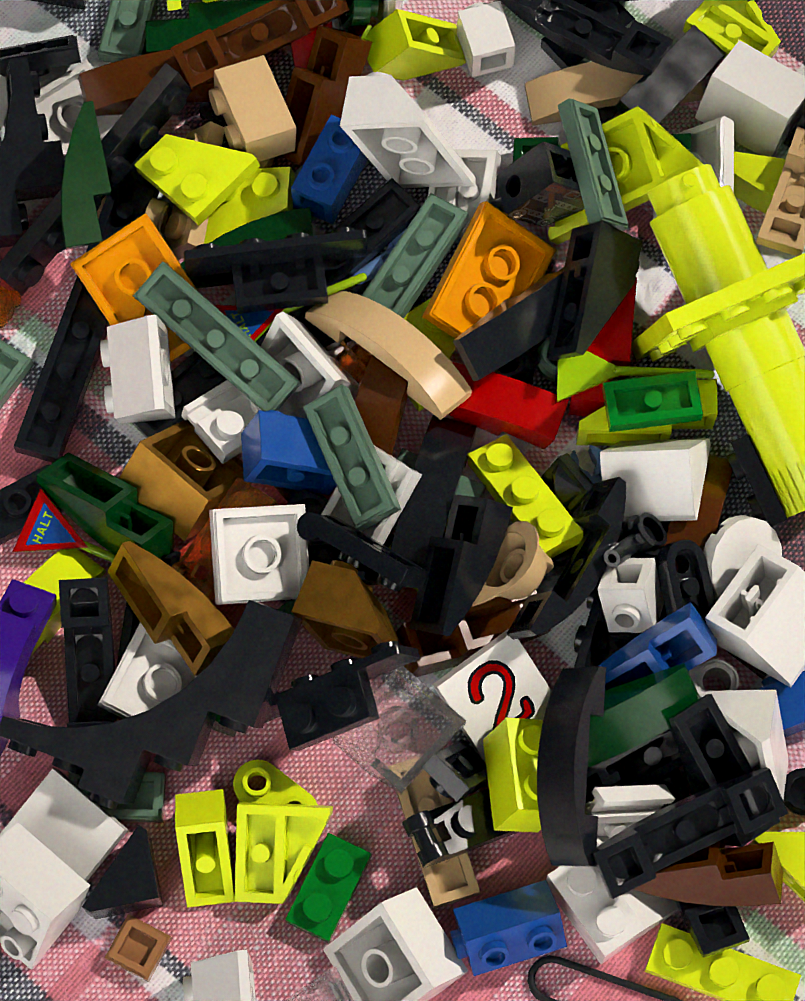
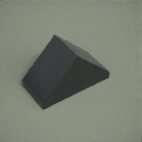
M140 825L135 829L82 906L86 913L94 919L163 906L152 840L147 830Z

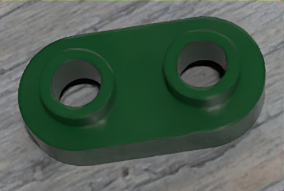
M345 0L350 10L339 17L340 29L353 33L369 24L371 17H377L378 0Z

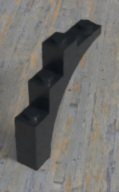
M27 57L10 58L5 72L8 109L4 138L0 147V248L14 246L23 235V231L29 228L26 206L24 203L18 204V202L52 198L60 191L66 154H63L61 140L43 142L48 140V127L45 114H38L35 98H40L39 78L36 71L29 70Z
M249 600L232 636L211 664L180 692L150 710L114 723L80 728L50 726L21 717L3 716L0 723V736L10 739L8 748L16 752L35 757L37 751L53 756L52 765L65 771L79 774L81 767L84 768L78 787L91 792L90 801L110 809H117L118 803H134L152 753L156 754L153 762L175 771L181 772L183 765H199L217 714L221 715L218 724L246 734L249 726L263 728L303 619Z

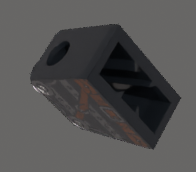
M542 142L497 175L496 181L500 197L492 201L491 204L513 220L517 219L542 227L585 209L570 151Z

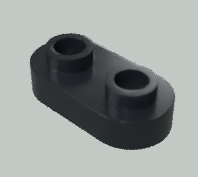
M679 540L664 545L657 555L656 567L667 616L691 602L706 623L705 617L714 606L715 599L706 558L702 549L691 540ZM675 560L678 563V572L676 571Z

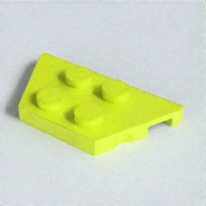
M638 106L602 124L625 212L649 201L647 192L657 185L690 169L704 165L655 119ZM568 143L562 144L561 148L569 150ZM585 209L555 222L554 227H549V240L559 245L570 239L573 228L589 225Z

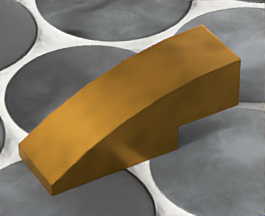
M131 541L121 544L107 571L154 644L171 640L194 676L199 675L211 664L232 636L234 628L213 603L178 571Z

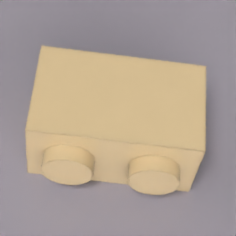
M262 55L214 70V89L209 90V98L214 113L217 116L223 114L227 126L224 127L230 149L253 154L258 162L295 151L296 125L265 56Z

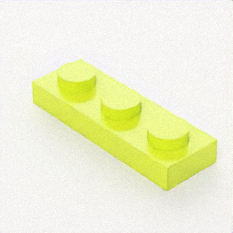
M507 434L468 453L469 467L482 484L486 486V489L496 502L513 507L510 516L512 523L527 521L535 526L539 535V545L551 559L580 543L583 538V530L573 521L572 516Z
M663 923L659 927L644 971L721 1001H793L801 978L800 974L733 949H727L703 958L690 933Z

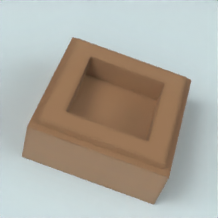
M128 914L104 958L149 982L172 941V937Z

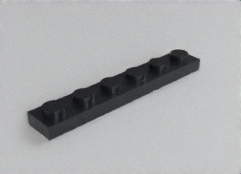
M167 63L164 64L101 140L111 188L126 177L130 170V165L144 149L149 148L155 142L160 129L172 115L181 111L187 101V97L192 92L180 73ZM61 189L0 261V278L21 296L29 287L39 282L43 276L44 269L57 253L65 250L61 225ZM105 196L94 198L96 211H98Z

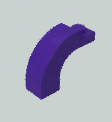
M14 579L11 580L0 600V723L3 716L20 717L19 694L25 669L32 651L57 605L56 594ZM0 736V757L9 739Z

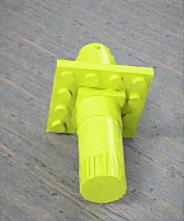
M711 164L701 165L674 176L647 192L657 215L649 224L686 305L665 313L632 341L631 350L636 361L649 355L652 362H655L677 352V349L686 345L687 341H689L693 352L706 347L725 391L730 394L755 452L788 518L805 511V349L787 311V308L798 302V296L805 293V253L768 269L757 244H755L756 241L731 186L721 187Z

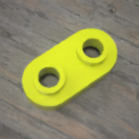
M248 761L237 770L234 776L233 787L239 802L318 805L310 793L267 761ZM254 776H262L266 779V785L261 790H252L248 786L250 779Z

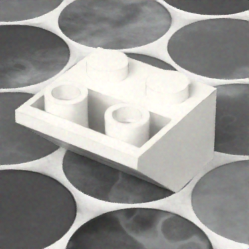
M758 544L706 615L705 620L707 626L717 638V645L791 688L805 669V571L793 562Z
M18 822L0 837V943L10 957L22 961L28 968L32 969L39 963L80 911L90 884Z

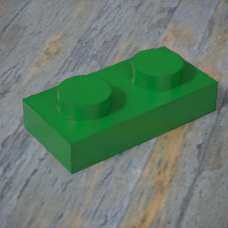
M696 371L603 382L602 392L609 432L702 420L703 410Z
M328 833L285 919L286 923L330 944L370 862L372 853Z

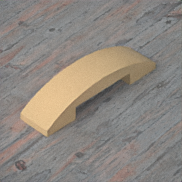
M587 62L560 69L525 83V92L532 126L561 122L558 104L569 98L595 108L615 106L644 75L626 73L595 62ZM700 82L681 103L701 101L704 95L702 83Z
M798 126L755 243L795 256L801 255L805 247V129Z
M340 291L328 296V303L317 304L306 311L305 319L337 343L348 336L408 381L406 394L440 420L471 397L472 389L444 353L412 324L385 306L361 295Z

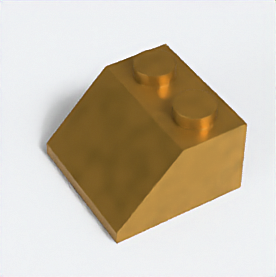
M189 420L179 422L140 441L119 479L137 488L138 503L172 520L174 534L184 541L210 527L209 510L227 509L251 484V482L244 481L243 462L235 456L222 464L195 433V427Z
M312 560L291 612L294 616L303 619L301 624L323 649L364 658L371 655V648L380 643L399 641V644L402 645L385 608L373 595V589L358 576V570L355 567L338 560H332L330 565ZM406 664L399 668L407 670L409 664Z

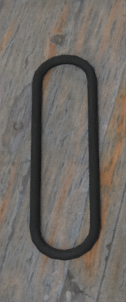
M549 955L538 959L533 963L528 972L527 982L529 989L539 1001H558L543 995L536 988L535 974L541 966L547 963H556L662 1001H681L668 994L558 956Z

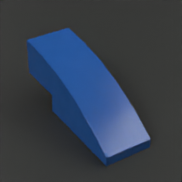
M690 602L638 635L598 665L606 667L605 690L685 663L689 671L717 655V638Z

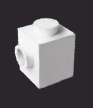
M501 1L488 4L478 2L464 10L458 11L457 36L471 77L513 67L516 45Z
M629 558L617 567L607 566L597 590L608 631L643 633L658 623L664 606V600L655 559Z

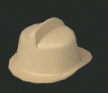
M516 521L507 527L494 566L471 607L485 603L497 596L507 599H524L539 587L544 576L553 569L554 565L552 559L544 553L539 545V535L535 526L527 521Z

